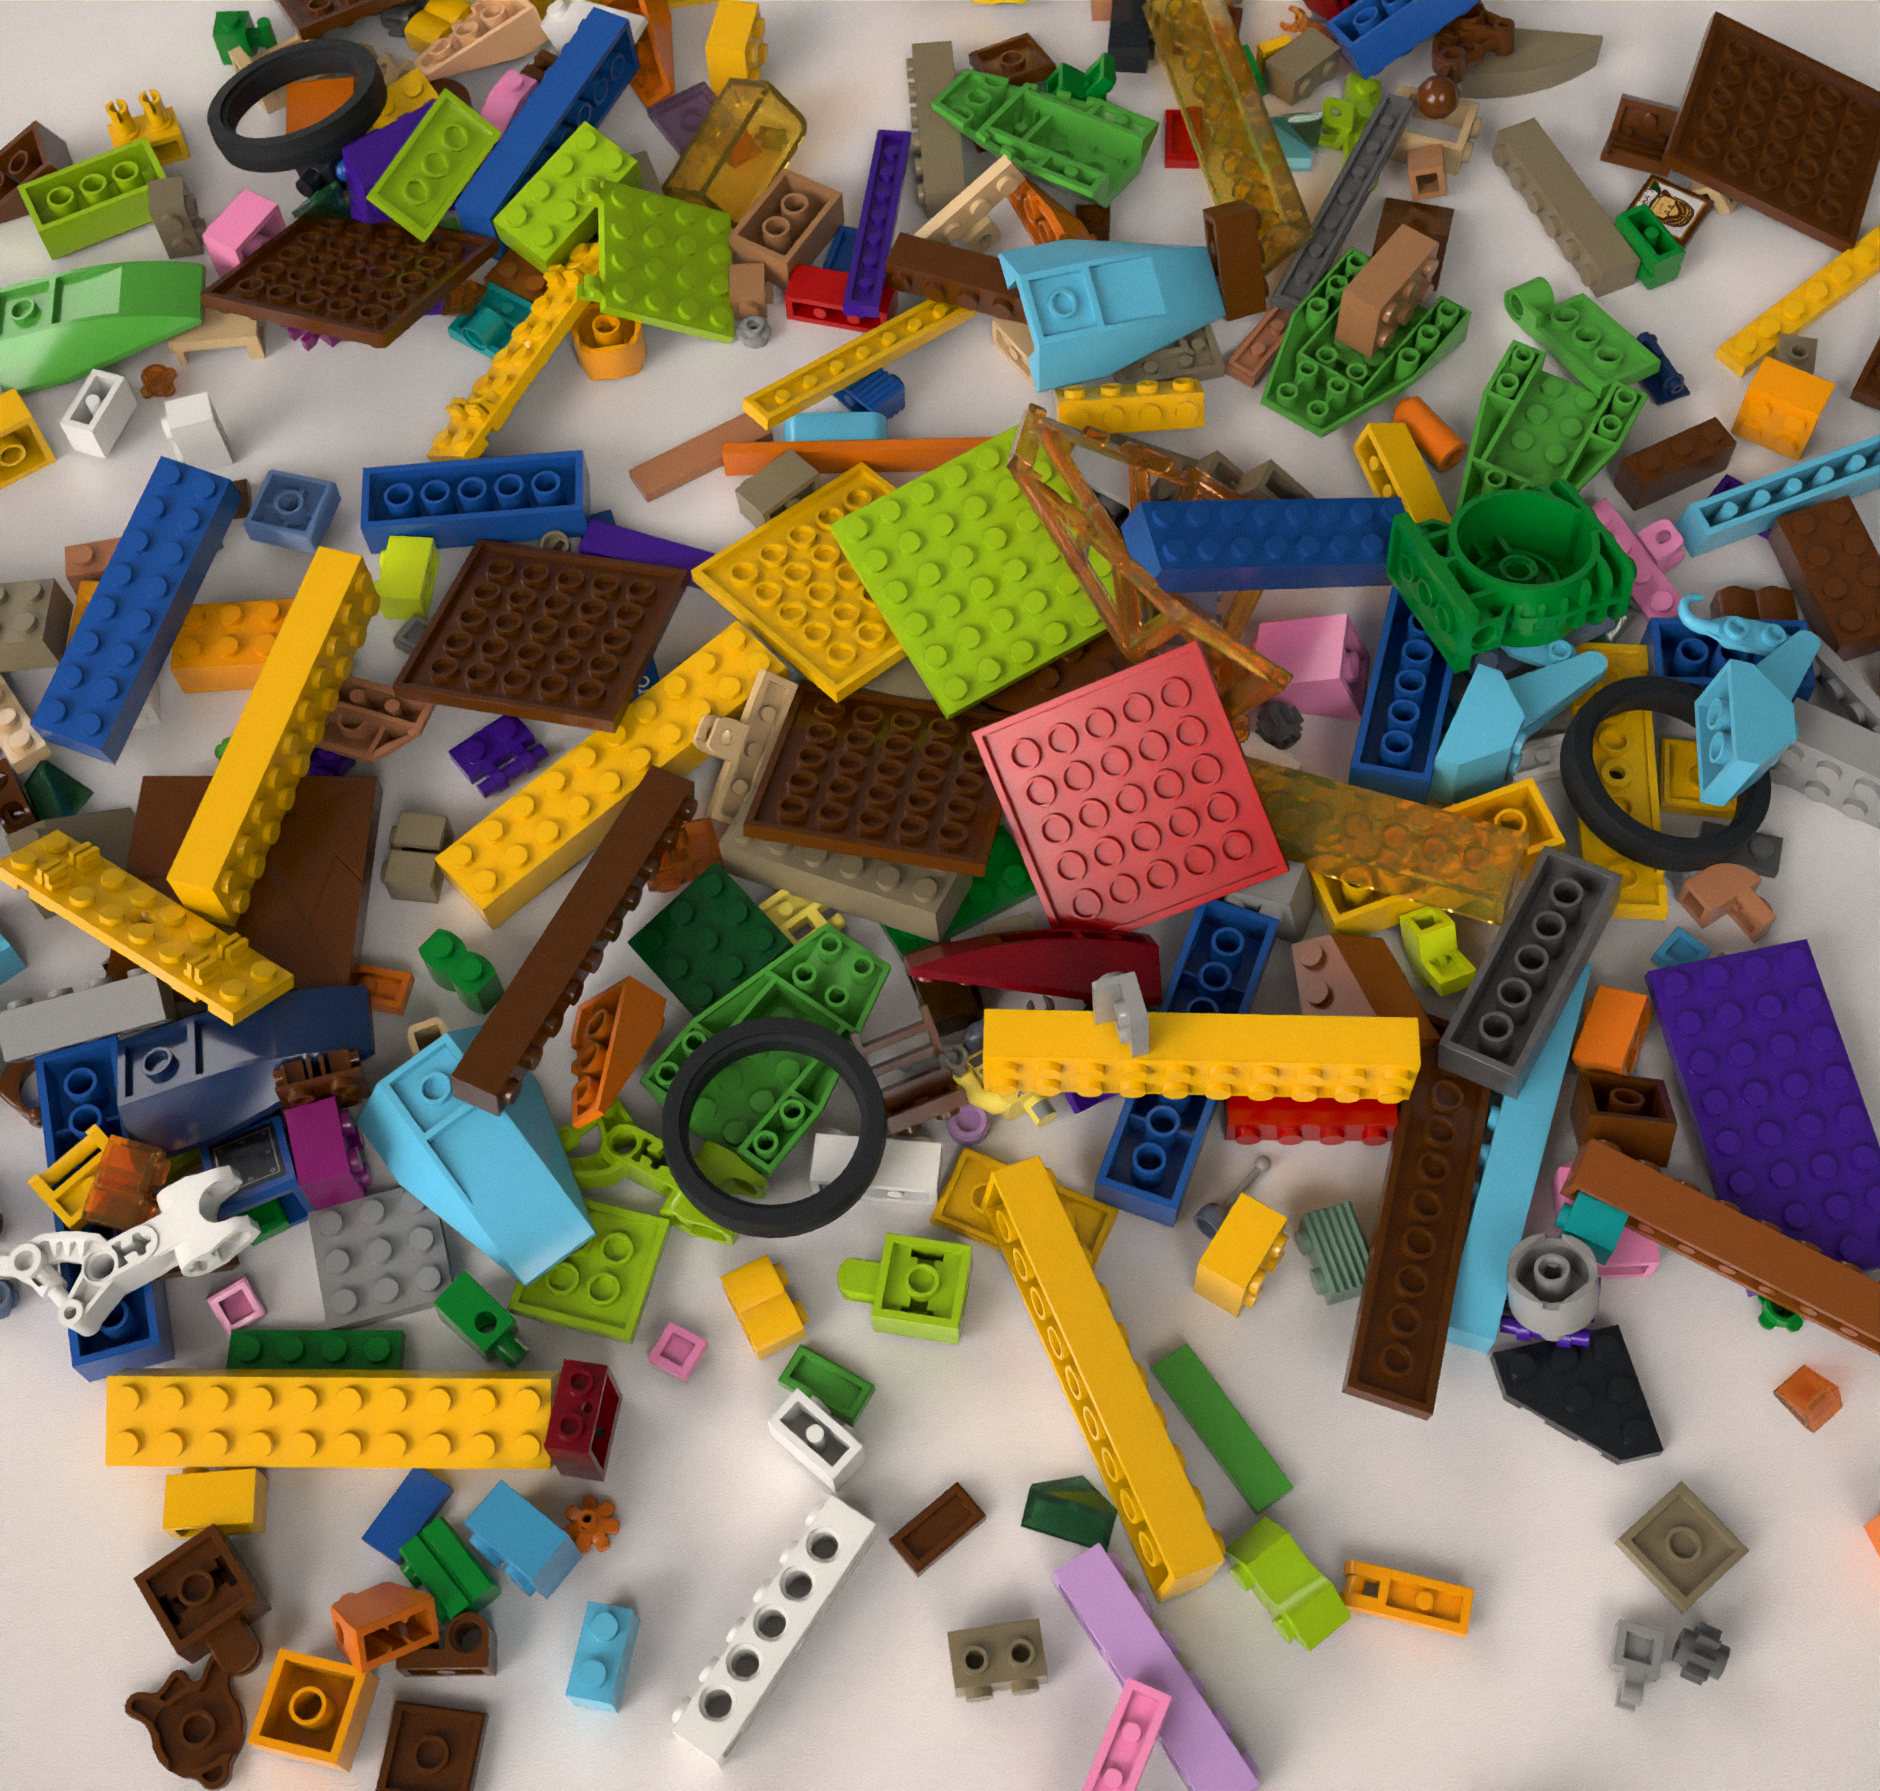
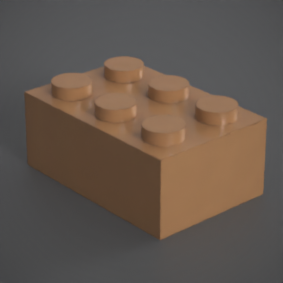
M783 168L728 236L729 249L732 250V264L764 263L766 281L772 282L774 285L786 290L795 264L811 266L837 233L839 225L844 224L842 193Z
M1402 224L1343 290L1335 339L1370 359L1380 348L1385 349L1390 344L1395 330L1400 325L1405 326L1409 322L1414 308L1419 303L1424 304L1430 297L1434 285L1431 284V279L1439 265V260L1436 259L1439 242Z

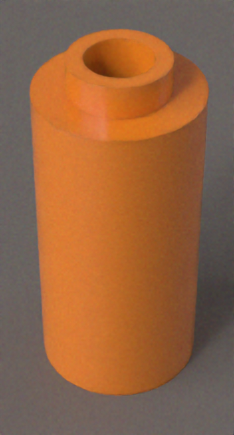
M1419 396L1406 397L1396 405L1393 411L1392 422L1406 424L1417 448L1441 472L1450 470L1462 460L1468 450V445Z

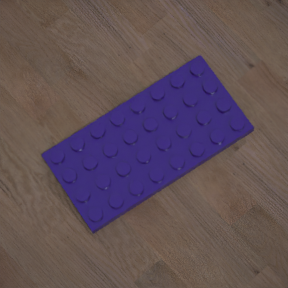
M1807 939L1648 971L1644 978L1716 1199L1735 1204L1741 1209L1742 1214L1756 1221L1764 1220L1775 1224L1781 1229V1234L1795 1241H1807L1818 1246L1822 1250L1821 1254L1835 1261L1852 1263L1863 1272L1880 1269V1146ZM1746 1288L1748 1297L1757 1295Z

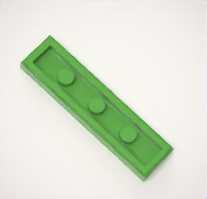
M1187 1343L1152 1366V1374L1256 1516L1293 1490V1485Z

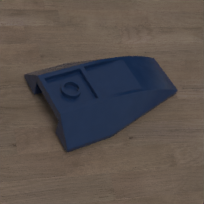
M333 986L289 991L235 1026H231L206 1009L118 1041L117 1107L138 1163L145 1167L221 1141L282 1107L283 1105L274 1089L276 1085L272 1072L273 1070L280 1069V1064L302 1059L306 1079H309L305 1060L307 1057L311 1058L315 1076L319 1077L322 1076L318 1058L319 1054L324 1055L328 1074L331 1073L327 1056L328 1052L347 1047L349 1051L358 1049L361 1062L375 1054L370 989L367 986Z

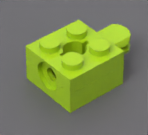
M886 1233L881 1261L854 1257L847 1258L840 1265L837 1272L839 1291L846 1300L873 1304L871 1318L875 1332L959 1345L973 1266L972 1246Z

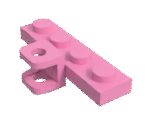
M1607 498L1589 507L1595 511L1600 522L1608 532L1615 536L1617 543L1636 564L1637 576L1634 579L1630 599L1645 620L1649 622L1650 617L1679 618L1677 608L1682 598L1664 575L1678 566L1684 559V551L1681 549L1684 540L1672 522L1668 519L1654 522L1637 532L1636 538Z

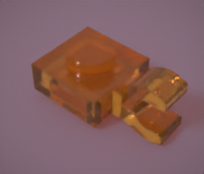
M1290 5L1288 8L1295 14L1293 24L1290 25L1283 21L1279 24L1281 29L1290 33H1303L1312 26L1332 40L1326 26L1317 20L1311 19L1300 7Z

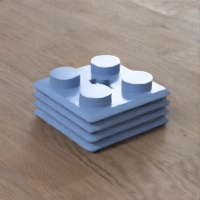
M271 469L268 471L243 526L246 527L245 531H247V535L252 541L314 554L325 536L342 497L339 496L340 492H338L334 482Z

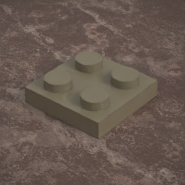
M1682 1481L1615 1542L1622 1552L1681 1614L1749 1552L1744 1544Z

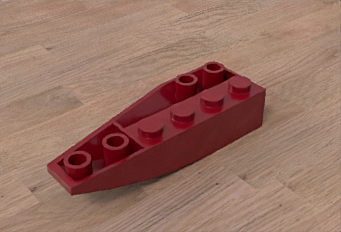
M1075 928L1027 929L993 933L949 942L905 955L904 965L909 976H914V979L920 982L935 983L938 980L968 986L978 985L1083 1000V1003L1093 1006L1092 982L1099 980L1100 977L1107 973L1122 972L1125 974L1135 971L1146 1009L1148 1005H1161L1162 1003L1159 946L1149 934Z

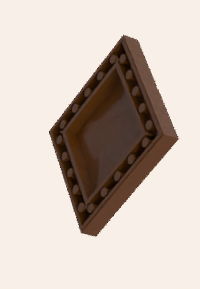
M143 776L125 871L183 906L166 877L213 776ZM304 776L300 778L296 787L295 801L289 811L286 810L281 821L279 838L275 844H271L266 855L264 872L259 879L255 880L251 889L250 903L246 912L240 914L235 927L206 921L228 935L237 932L241 935V938L245 937L249 940V948L294 975V987L289 991L333 986H357L383 789L377 776ZM111 948L106 977H112L113 982L128 978L127 971L140 968L139 965ZM171 988L175 1002H193Z

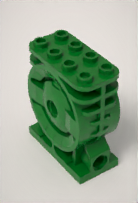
M1560 478L1551 483L1550 489L1545 484H1538L1533 486L1531 490L1505 489L1480 495L1464 504L1452 518L1451 524L1436 519L1415 523L1408 512L1393 515L1385 574L1454 673L1469 670L1472 655L1500 648L1501 645L1508 647L1541 646L1564 638L1575 629L1583 627L1585 621L1589 625L1594 626L1603 623L1606 615L1613 620L1625 616L1630 605V596L1634 579L1637 576V567L1634 560L1628 557L1617 543L1615 536L1608 532L1600 522L1595 511L1589 508L1581 498L1576 487L1566 479Z

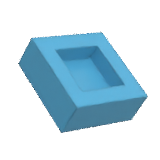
M1678 926L1656 950L1651 961L1661 968L1704 960L1706 957H1709L1712 950Z

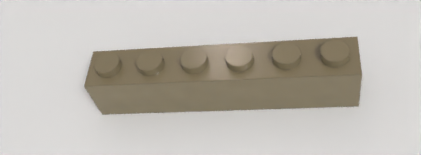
M952 41L912 44V58H906L907 79H914V82L908 83L909 103H916V107H910L911 127L918 128V132L912 133L914 154L920 153L921 155L920 158H915L916 179H923V183H917L918 205L925 204L926 219L933 218L966 189L961 133L931 108V102L955 80Z
M1532 118L1498 130L1495 147L1493 148L1495 163L1497 166L1502 167L1510 178L1513 188L1518 190L1526 200L1529 210L1537 215L1544 225L1547 235L1553 238L1561 248L1566 261L1571 262L1577 270L1582 283L1590 288L1596 298L1633 285L1641 260L1537 120Z

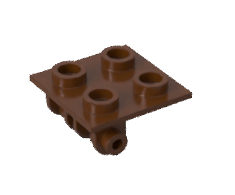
M347 1047L328 1052L330 1074H328L324 1055L319 1054L318 1058L322 1076L319 1077L315 1076L311 1058H305L309 1079H306L302 1059L280 1064V1069L273 1070L272 1072L276 1085L274 1089L284 1109H291L334 1096L342 1108H350L361 1104L363 1099L369 1098L372 1093L360 1067L361 1060L358 1049L349 1051Z

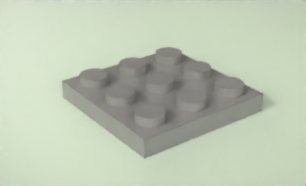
M403 1187L308 1212L327 1330H352L435 1307L433 1302L454 1282L442 1218Z

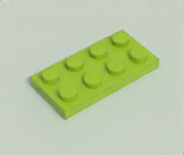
M444 88L366 196V199L424 243L497 142L502 132L447 88Z

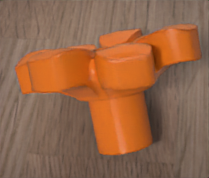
M591 1495L582 1499V1509L574 1505H570L567 1508L565 1516L572 1524L565 1526L563 1531L570 1536L572 1541L576 1540L575 1545L580 1553L587 1554L592 1544H594L599 1552H604L611 1545L606 1535L618 1534L620 1522L617 1519L611 1518L616 1511L611 1502L606 1500L598 1506L596 1498Z

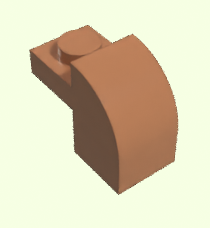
M1732 863L1715 864L1695 874L1685 881L1676 899L1702 929L1728 914L1753 943H1756L1768 934L1777 918L1770 904L1755 893L1762 878L1752 870Z

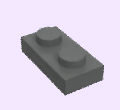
M1703 821L1698 837L1715 834L1728 826ZM1756 832L1742 849L1722 863L1741 865L1752 870L1757 875L1775 879L1779 872L1783 838Z

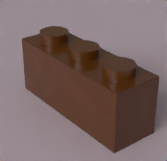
M1244 199L1202 209L1207 249L1226 312L1223 318L1228 322L1267 311L1265 298L1269 296V287L1262 272V264L1265 263V252L1262 244L1259 243L1258 230L1261 229V217L1258 210Z
M1717 417L1711 418L1623 458L1614 487L1632 510L1637 511L1725 471L1737 442Z

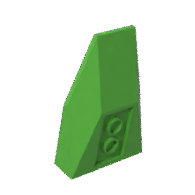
M1351 247L1292 313L1262 395L1261 404L1318 437L1323 438L1415 384L1465 341L1472 312L1442 295L1429 310L1418 304L1414 308L1409 322L1405 326L1400 325L1395 330L1390 344L1385 349L1380 348L1370 359L1335 339L1343 290L1372 258Z

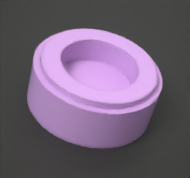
M970 1103L959 1107L960 1112L948 1118V1131L951 1138L964 1146H974L981 1143L989 1133V1116L987 1111Z

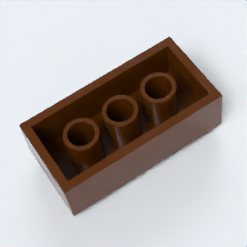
M1849 495L1777 517L1768 542L1813 633L1818 635L1844 662L1880 651V555Z

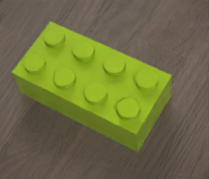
M584 121L492 220L500 241L543 274L549 272L547 269L550 265L562 264L565 267L570 260L569 254L573 248L581 243H587L598 231V208L577 204L575 202V188L582 189V180L584 178L596 180L599 184L603 179L637 188L643 182L638 161Z
M147 137L19 185L17 188L53 261L152 222L153 220L149 213L148 180L167 178Z

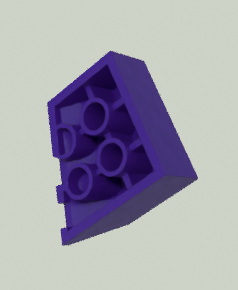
M433 98L425 102L424 106L411 113L407 112L397 117V120L381 129H375L342 147L351 218L367 224L393 220L368 201L366 196L436 99ZM457 198L450 206L448 211L456 210L454 205L456 203Z

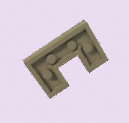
M1208 324L1177 340L1176 348L1156 351L1113 373L1115 382L1120 384H1136L1142 380L1165 382L1182 377L1203 381L1224 377L1225 366L1211 325Z

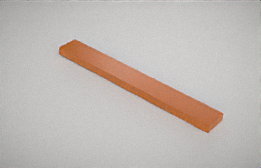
M993 437L722 443V456L726 476L755 475L774 458L781 456L790 448L815 468L819 474L844 473L860 462L866 464L876 473L926 472L939 467Z

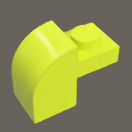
M1435 902L1400 915L1401 935L1406 956L1423 988L1432 986L1441 997L1469 987L1477 973V969L1458 950L1455 922Z

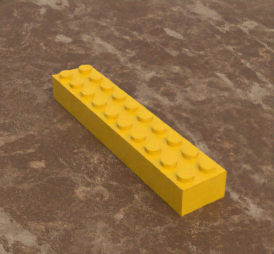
M321 546L318 547L166 877L183 906L204 920L235 927L240 914L246 912L250 903V892L255 880L259 879L264 872L265 858L270 846L275 844L279 838L281 821L286 810L289 811L294 804L296 787L300 778L304 777L309 770L311 753L315 744H319L323 738L326 719L330 711L333 712L338 704L341 685L344 679L347 680L351 675L353 658L356 651L365 643L367 627L371 617H375L379 611L380 596L377 594L372 581V575L368 571L362 555Z
M736 620L629 704L616 733L596 730L436 856L434 859L443 876L488 926L495 930L602 843L651 765L684 778L711 756L700 751L693 744L695 732L703 715L713 714L740 721L759 669L767 670L790 681L787 667ZM710 727L706 732L707 740L713 727Z
M984 1009L983 1088L985 1091H992L998 1095H1012L1017 1091H1031L1040 1096H1055L1060 1092H1077L1083 1097H1097L1102 1093H1120L1121 1096L1126 1098H1139L1145 1094H1163L1164 1097L1169 1099H1182L1188 1095H1206L1207 1098L1212 1100H1224L1231 1096H1248L1255 1101H1266L1273 1097H1291L1299 1102H1309L1316 1098H1334L1342 1103L1356 1102L1359 1099H1377L1381 1103L1394 1104L1402 1100H1409L1421 1067L1418 1018L1147 1012L1149 1017V1054L1132 1058L1128 1043L1121 1045L1119 1042L1115 1022L1096 1025L1093 1011Z
M1036 1156L992 1171L981 1207L1156 1602L1159 1604L1206 1585L1225 1561L1223 1556L1225 1554L1224 1542L1219 1532L1215 1528H1210L1203 1513L1206 1510L1203 1496L1196 1486H1191L1184 1471L1186 1469L1184 1455L1177 1444L1172 1445L1165 1430L1167 1428V1420L1164 1411L1158 1403L1152 1402L1147 1391L1148 1379L1145 1370L1139 1362H1134L1128 1349L1130 1342L1127 1331L1121 1322L1116 1323L1110 1310L1111 1298L1103 1283L1097 1282L1092 1271L1093 1259L1085 1244L1080 1245L1074 1232L1076 1228L1074 1216L1067 1205L1062 1206L1056 1193L1058 1192L1056 1177L1050 1168L1045 1169L1040 1156Z
M125 1368L107 1376L105 1466L551 1469L555 1464L546 1452L544 1443L561 1371Z

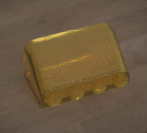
M730 78L661 187L664 195L731 214V230H734L783 168L786 169L804 140L807 132V123L804 116L769 81Z

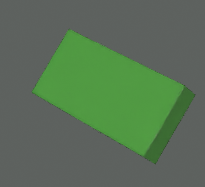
M801 1343L778 1379V1384L792 1393L798 1388L808 1398L812 1395L816 1396L830 1409L831 1415L854 1427L876 1390L875 1385Z

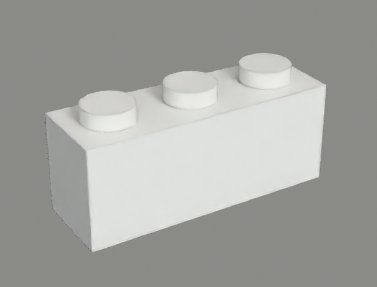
M830 1130L826 1134H815L810 1173L812 1195L832 1183L845 1169L856 1150L859 1136H851L850 1133L841 1130ZM887 1135L880 1167L868 1190L860 1200L936 1206L939 1200L943 1161L942 1143H935L932 1139L926 1137H913L910 1141L896 1140Z

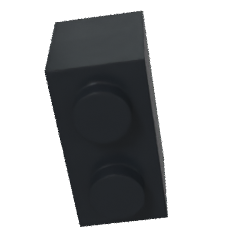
M1112 0L1108 54L1115 57V72L1147 74L1148 59L1154 60L1156 39H1150V35L1156 36L1158 15H1151L1152 0Z

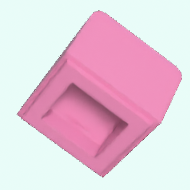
M246 1274L210 1293L206 1299L228 1336L231 1335V1330H240L267 1314Z

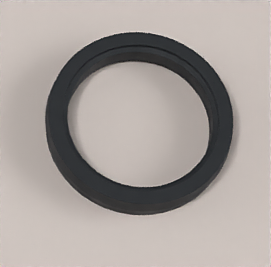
M343 39L311 40L271 52L237 72L214 96L208 109L207 123L215 144L225 159L233 166L258 173L283 172L305 167L326 159L341 151L343 146L364 135L377 121L385 107L387 87L379 65L370 51L364 46ZM327 73H346L359 78L357 89L341 107L329 116L306 128L268 138H248L236 133L237 125L244 114L263 97L284 85L306 77Z
M1636 676L1615 681L1600 689L1578 710L1563 738L1560 750V772L1566 794L1585 825L1607 846L1632 861L1651 868L1671 872L1699 871L1709 866L1720 864L1742 849L1751 840L1763 822L1771 799L1769 769L1756 783L1737 796V805L1732 822L1727 828L1715 834L1696 838L1671 836L1653 830L1632 818L1611 798L1597 774L1593 759V739L1598 725L1605 719L1621 712L1647 710L1673 716L1696 729L1694 702L1703 693V690L1678 680L1658 676Z
M767 1017L753 1019L726 1028L710 1037L689 1055L675 1074L668 1089L662 1113L663 1150L672 1177L682 1193L699 1212L714 1223L728 1230L752 1237L785 1238L798 1236L817 1230L838 1219L850 1210L868 1190L880 1167L887 1138V1111L884 1097L875 1074L865 1058L854 1046L837 1033L821 1025L796 1018ZM787 1051L815 1058L832 1068L844 1079L852 1090L861 1112L859 1141L845 1169L832 1183L819 1192L802 1200L784 1204L766 1205L743 1201L716 1187L706 1178L696 1164L689 1146V1124L692 1111L706 1085L728 1065L757 1053Z

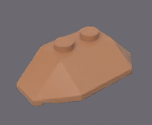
M350 675L347 680L344 679L341 685L338 704L333 712L330 711L324 724L323 738L319 744H315L314 748L331 751L335 754L373 765L421 736L437 704L395 698L392 687Z

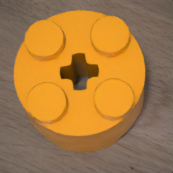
M593 301L589 303L570 329L577 360L581 368L594 381L619 379L640 373L647 354L642 323L600 313V303Z

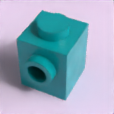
M1579 1192L1572 1205L1566 1202L1563 1203L1554 1226L1561 1229L1557 1238H1561V1234H1566L1581 1240L1592 1250L1596 1262L1605 1266L1614 1252L1629 1214Z

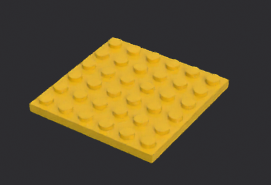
M863 462L855 465L691 570L694 583L836 703H839L907 656L829 530L831 523L897 489Z

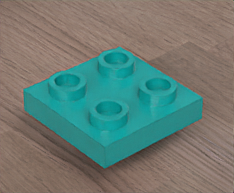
M489 282L447 327L449 335L458 342L493 359L495 354L505 348L512 339L511 333L514 328L524 322L532 312L530 308L533 303Z

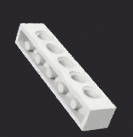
M832 1494L825 1504L818 1502L812 1509L805 1522L808 1529L799 1542L792 1540L786 1547L779 1560V1563L783 1566L773 1581L767 1578L760 1585L753 1598V1602L756 1604L747 1619L740 1617L735 1622L726 1638V1641L730 1644L720 1658L714 1656L710 1659L699 1677L702 1685L693 1698L686 1696L672 1716V1721L675 1722V1725L671 1731L676 1738L721 1770L878 1536L876 1523ZM822 1541H832L838 1545L836 1554L829 1559L817 1558L813 1554L814 1549ZM796 1579H807L812 1583L811 1591L805 1597L794 1598L788 1594L790 1584ZM772 1617L782 1618L786 1622V1626L779 1636L770 1638L761 1633L762 1626L766 1620ZM746 1656L757 1658L759 1660V1667L752 1676L740 1677L735 1674L736 1664L741 1658ZM717 1696H727L732 1699V1707L728 1714L720 1718L710 1716L708 1714L710 1702Z

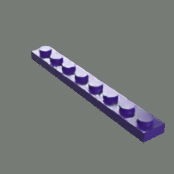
M878 129L843 301V315L879 318L886 282L885 262L892 250L911 148V132Z

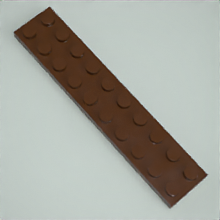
M1426 1013L1442 1038L1450 1021ZM1438 1044L1420 1049L1421 1067L1409 1100H1402L1399 1103L1398 1123L1394 1128L1342 1387V1393L1426 1421L1434 1412L1491 1093L1490 1088L1438 1067Z

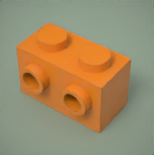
M1604 985L1598 986L1594 999L1589 998L1586 1002L1583 1013V1020L1585 1022L1581 1034L1574 1035L1570 1049V1057L1573 1058L1578 1072L1580 1070L1625 1076L1632 1075L1654 1015L1648 995Z

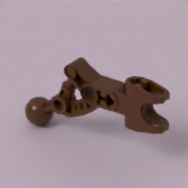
M1480 1L1472 6L1468 13L1456 17L1443 26L1442 30L1434 36L1432 44V70L1437 75L1430 76L1419 86L1416 95L1418 110L1425 117L1432 120L1446 119L1458 107L1460 99L1457 84L1466 79L1467 69L1482 62L1484 55L1489 52H1493L1498 56H1508L1514 52V21L1485 10L1483 3Z

